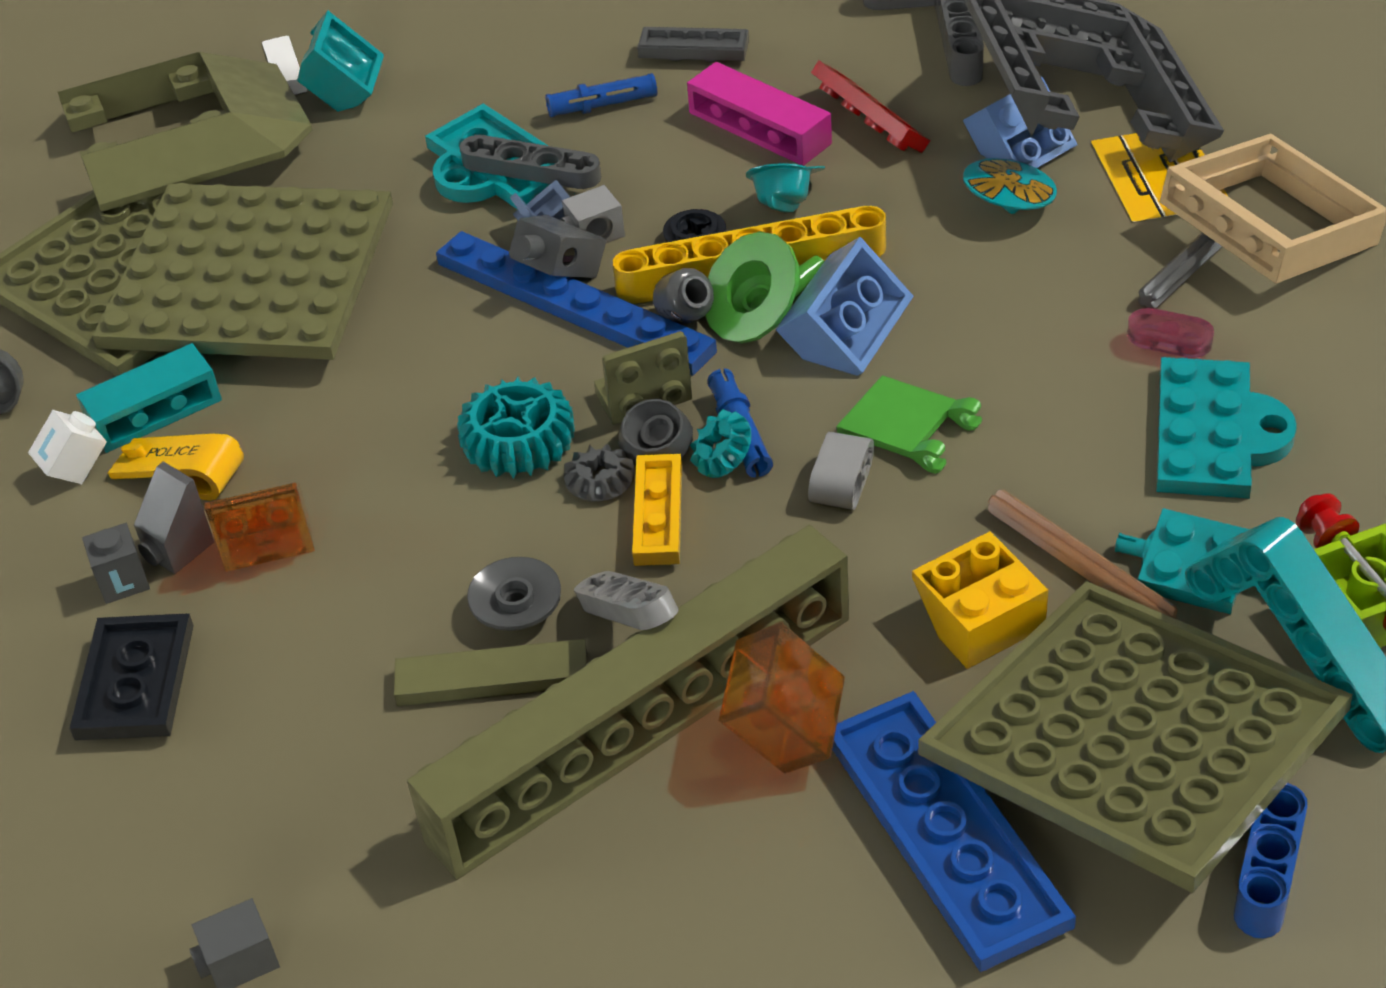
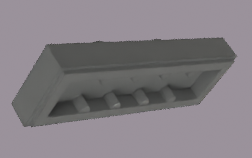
M643 27L637 47L638 58L669 59L672 61L683 59L705 60L708 62L718 60L745 61L749 43V30Z

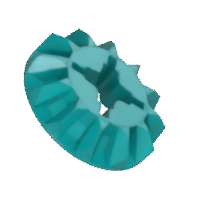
M724 409L719 412L717 417L708 416L706 426L703 429H696L699 436L697 440L690 444L694 451L690 461L698 468V472L710 478H719L732 472L743 461L750 447L751 427L747 419L736 411L731 413ZM722 436L726 438L723 442H719Z

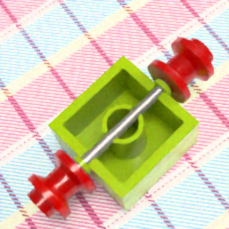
M1330 493L1313 495L1301 504L1296 517V525L1304 534H1315L1313 539V545L1316 548L1314 549L1378 646L1380 648L1386 646V524L1384 523L1358 533L1360 525L1352 515H1339L1342 505L1335 495Z

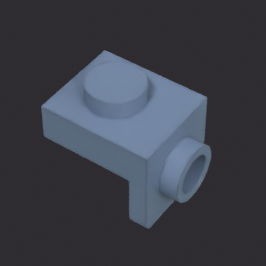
M557 180L552 182L528 204L514 193L510 199L518 210L513 215L517 220L540 215H549L560 220V218L564 217L562 200L570 198V195Z

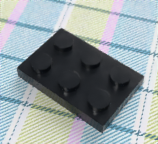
M189 613L97 618L69 728L75 741L171 736L194 627Z

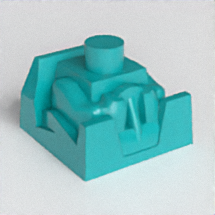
M327 10L310 31L313 37L309 49L302 59L297 81L339 112L357 107L372 95L384 54Z

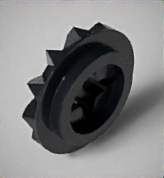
M690 209L670 217L664 225L663 234L667 243L726 232V223L715 212L704 209Z

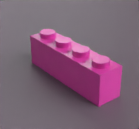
M713 63L687 82L690 114L804 166L832 144L830 112L721 63Z

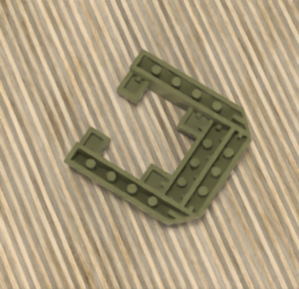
M196 52L58 91L59 99L72 133L108 123L107 119L177 99L181 102L212 92L215 93L223 109L222 111H206L198 118L191 119L190 124L121 144H117V141L112 143L100 142L93 144L88 150L81 151L80 155L101 212L163 194L168 184H196L286 157L313 129L278 65Z

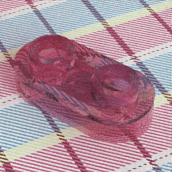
M1142 308L1134 311L1129 316L1127 337L1131 343L1143 349L1185 358H1197L1211 351L1214 328L1208 321L1199 317L1155 308Z

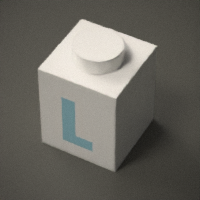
M52 410L28 454L47 476L83 484L107 441L96 430L95 421L87 415L77 411H73L70 415Z

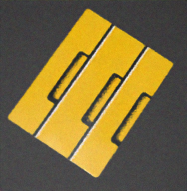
M1137 133L1091 141L1133 222L1177 215L1159 202L1168 167L1204 156L1201 148H1198L1169 162L1161 147L1159 149H1152L1145 146L1139 140ZM1224 189L1219 190L1225 195H1227Z

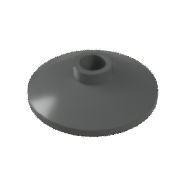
M509 557L495 561L479 571L469 585L467 599L472 614L484 625L498 630H521L542 622L552 614L561 598V584L558 575L548 564L530 557Z

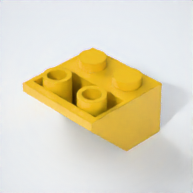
M991 531L912 570V579L939 639L966 669L1024 640L1046 619L1048 589Z

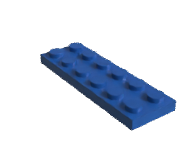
M912 691L827 727L826 741L981 973L1075 929L1076 916L985 789L918 755V740L936 721L916 693Z

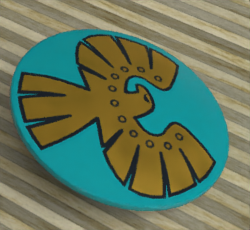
M991 158L975 161L968 165L963 173V181L973 194L989 203L1001 206L1010 214H1015L1019 210L1045 207L1051 204L1057 195L1056 185L1048 175L1033 166L1014 160Z

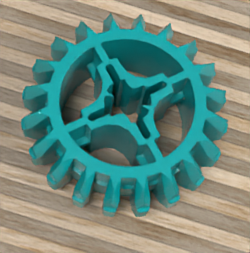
M519 376L514 382L506 383L501 379L500 384L494 387L485 384L483 393H472L471 401L462 404V412L458 416L457 423L459 444L463 448V452L469 459L470 464H477L481 473L489 470L493 471L496 478L505 472L510 473L514 479L520 472H527L532 476L533 470L536 468L548 470L550 461H561L562 453L570 450L571 439L574 438L575 431L572 407L569 405V400H566L563 396L562 390H554L550 382L540 385L536 377L528 382H522Z

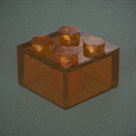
M782 622L736 640L718 721L784 774L830 759L845 676Z

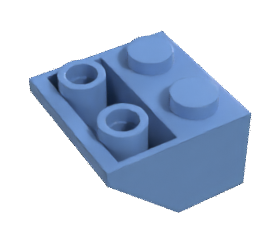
M1041 77V79L1043 80V82H1044V84H1045L1047 90L1050 92V90H1049V88H1048V86H1047V84H1046L1044 78ZM1011 94L963 119L979 153L987 159H1009L1038 168L1078 145L1070 129L1059 127L1057 129H1048L1038 124L1031 136Z

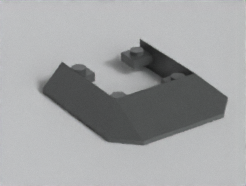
M964 0L1031 136L1038 124L1048 129H1057L1059 127L1074 130L1080 118L1068 95L1047 90L1035 67H1040L1041 63L1102 75L1113 85H1125L1138 107L1130 122L1139 136V140L1145 146L1152 149H1159L1161 147L1169 162L1222 136L1224 129L1162 29L1122 5L1106 0Z

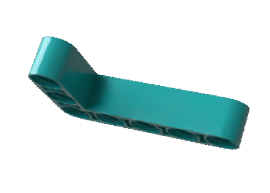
M1284 517L1271 519L1222 542L1186 569L1185 578L1190 590L1200 600L1207 603H1215L1255 586L1315 677L1322 682L1353 694L1350 711L1343 719L1355 737L1370 751L1375 753L1386 751V656L1295 523Z

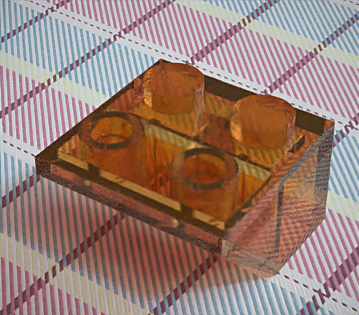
M290 483L204 503L226 572L315 551L309 515L300 483Z

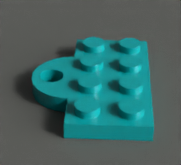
M484 103L425 135L427 148L440 156L433 166L435 187L443 197L449 200L469 203L483 201L497 195L518 210L510 199L514 193L528 204L550 185L472 171L463 166L459 146L464 139L474 135H486L548 146ZM520 157L508 158L506 160H515ZM547 163V164H543V165H541V166H550V165H554L555 163Z
M1161 357L1156 492L1250 499L1252 487L1251 467L1273 464L1289 454L1294 445L1297 429L1296 419L1291 410L1279 400L1265 394L1250 392V362ZM1272 427L1282 432L1270 433L1265 431L1264 428Z

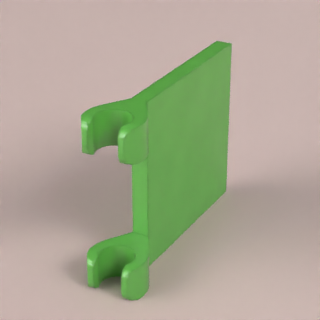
M882 375L836 428L837 433L873 439L874 446L911 458L928 472L936 474L947 463L946 459L939 458L945 451V445L939 440L928 439L947 417L965 430H975L982 423V417L975 416L981 409V403L979 400L971 397L956 400Z

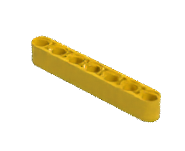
M860 206L625 250L618 253L613 259L616 296L631 304L653 301V292L659 280L663 276L682 268H694L708 278L711 267L725 248L741 236L759 231L776 234L793 248L799 266L815 255L825 261L830 254L858 237H861L876 255L880 257L886 251V214L882 209L875 206Z

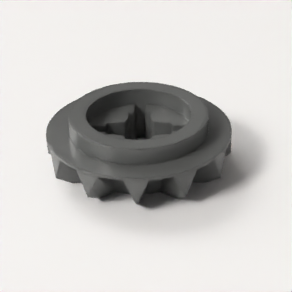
M608 444L602 449L597 450L589 445L586 453L574 452L572 461L564 464V482L567 489L574 496L588 501H604L615 498L625 492L634 479L632 459L626 457L623 449L612 451ZM604 466L605 469H602L593 479L592 472L596 471L598 467Z

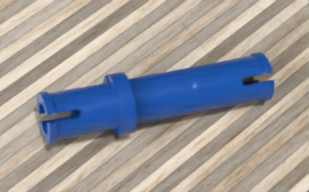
M653 73L645 76L616 80L588 87L586 84H579L573 90L546 94L545 100L547 111L551 118L556 115L581 111L582 114H587L593 108L650 96L655 97L658 92ZM632 87L634 88L633 91L618 93V94L609 95V96L606 95L607 92H612V91H617V90H622V89H627V88H632ZM597 95L594 99L569 103V100Z
M724 368L723 373L727 381L724 380L720 369L715 370L709 375L707 384L717 402L716 413L718 415L722 409L731 413L736 411L747 419L751 427V443L743 459L745 471L749 476L756 477V471L753 467L755 464L759 476L762 477L772 470L773 460L769 456L750 415V402L747 396L740 392L731 370Z

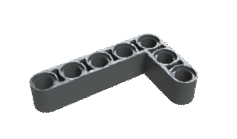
M863 0L865 7L872 10L935 6L950 79L955 84L961 86L975 85L983 79L984 42L964 0Z

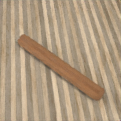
M998 490L995 495H991L989 498L988 511L1091 583L1172 618H1177L1178 609L1174 604L1007 491Z

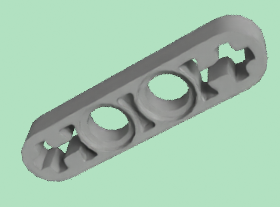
M604 571L592 575L574 588V592L585 612L639 630L657 627L673 618L679 610L667 586L612 571Z

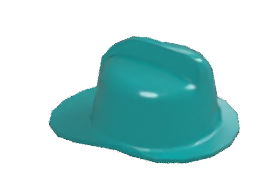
M788 163L768 164L749 169L745 174L746 178L753 181L757 198L761 204L769 206L773 210L790 213L794 212L800 203L806 200L810 175L824 170L825 166L806 167Z

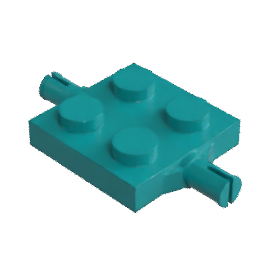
M1163 508L1156 529L1148 536L1147 540L1119 533L1115 552L1142 558V568L1138 581L1162 597L1231 615L1239 593L1215 603L1204 602L1190 590L1186 582L1185 571L1191 564L1222 542L1250 529Z

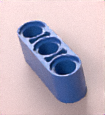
M1289 783L1285 785L1252 824L1239 878L1234 920L1239 929L1254 938L1272 937L1281 930L1284 923L1308 807L1305 794L1298 787Z

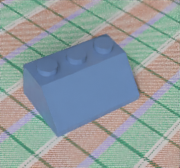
M858 237L827 257L775 330L803 360L858 376L864 372L914 296L861 237Z

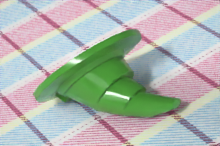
M759 231L741 236L724 249L711 267L708 279L713 287L714 301L710 311L706 314L709 326L724 340L743 344L761 339L780 324L791 309L793 301L804 291L824 263V260L815 255L799 266L793 248L778 235Z

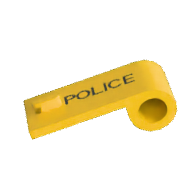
M212 433L133 438L129 444H125L120 448L122 454L107 474L111 479L153 477L156 467L164 461L194 480L200 499L212 501L217 499L243 462L244 454L237 440L227 434Z

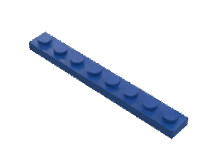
M460 231L436 252L438 265L627 348L682 331L687 338L691 376H694L717 353L716 339L573 278L546 274L511 259L509 251L463 231Z

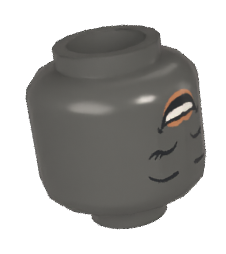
M682 268L663 276L656 284L653 292V304L659 316L681 325L703 318L710 311L714 301V291L710 280L702 272L694 268Z

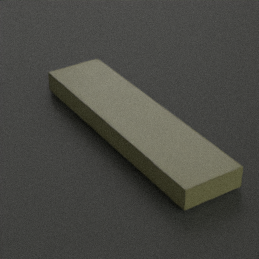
M585 639L395 658L394 697L396 705L404 706L546 691L551 685L562 682L587 665Z

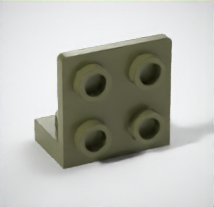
M682 331L604 355L602 357L604 378L594 381L595 394L613 425L621 423L626 413L635 404L645 400L661 399L669 401L673 405L692 400L687 338Z

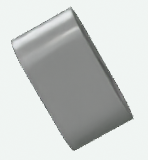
M828 431L811 473L808 488L809 502L855 510L870 472L874 453V440Z

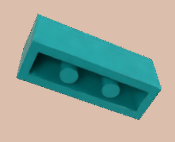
M193 343L76 394L83 414L95 421L96 430L107 441L103 448L106 453L130 443L133 438H141L222 401L213 369Z

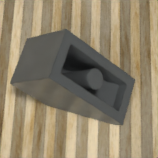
M163 461L154 471L134 527L140 541L138 549L143 558L153 566L159 564L173 574H176L212 545L214 539L194 480Z

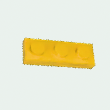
M681 454L637 455L632 545L634 566L680 564Z

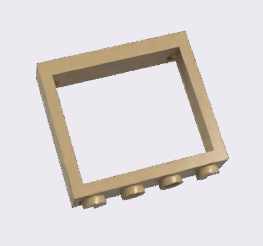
M1271 133L1168 167L1159 201L1275 284L1378 245L1386 223V207ZM1272 146L1278 149L1276 153H1270ZM1263 176L1334 225L1291 240L1219 190Z

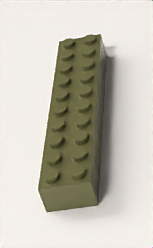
M809 524L795 534L786 536L779 544L759 557L748 560L740 569L721 581L709 585L702 593L678 607V613L669 621L652 629L633 633L625 642L603 656L592 659L584 668L562 682L551 685L543 694L521 708L510 711L499 722L480 734L469 737L458 748L434 763L422 767L417 774L407 779V784L423 842L455 879H460L849 620L848 556Z

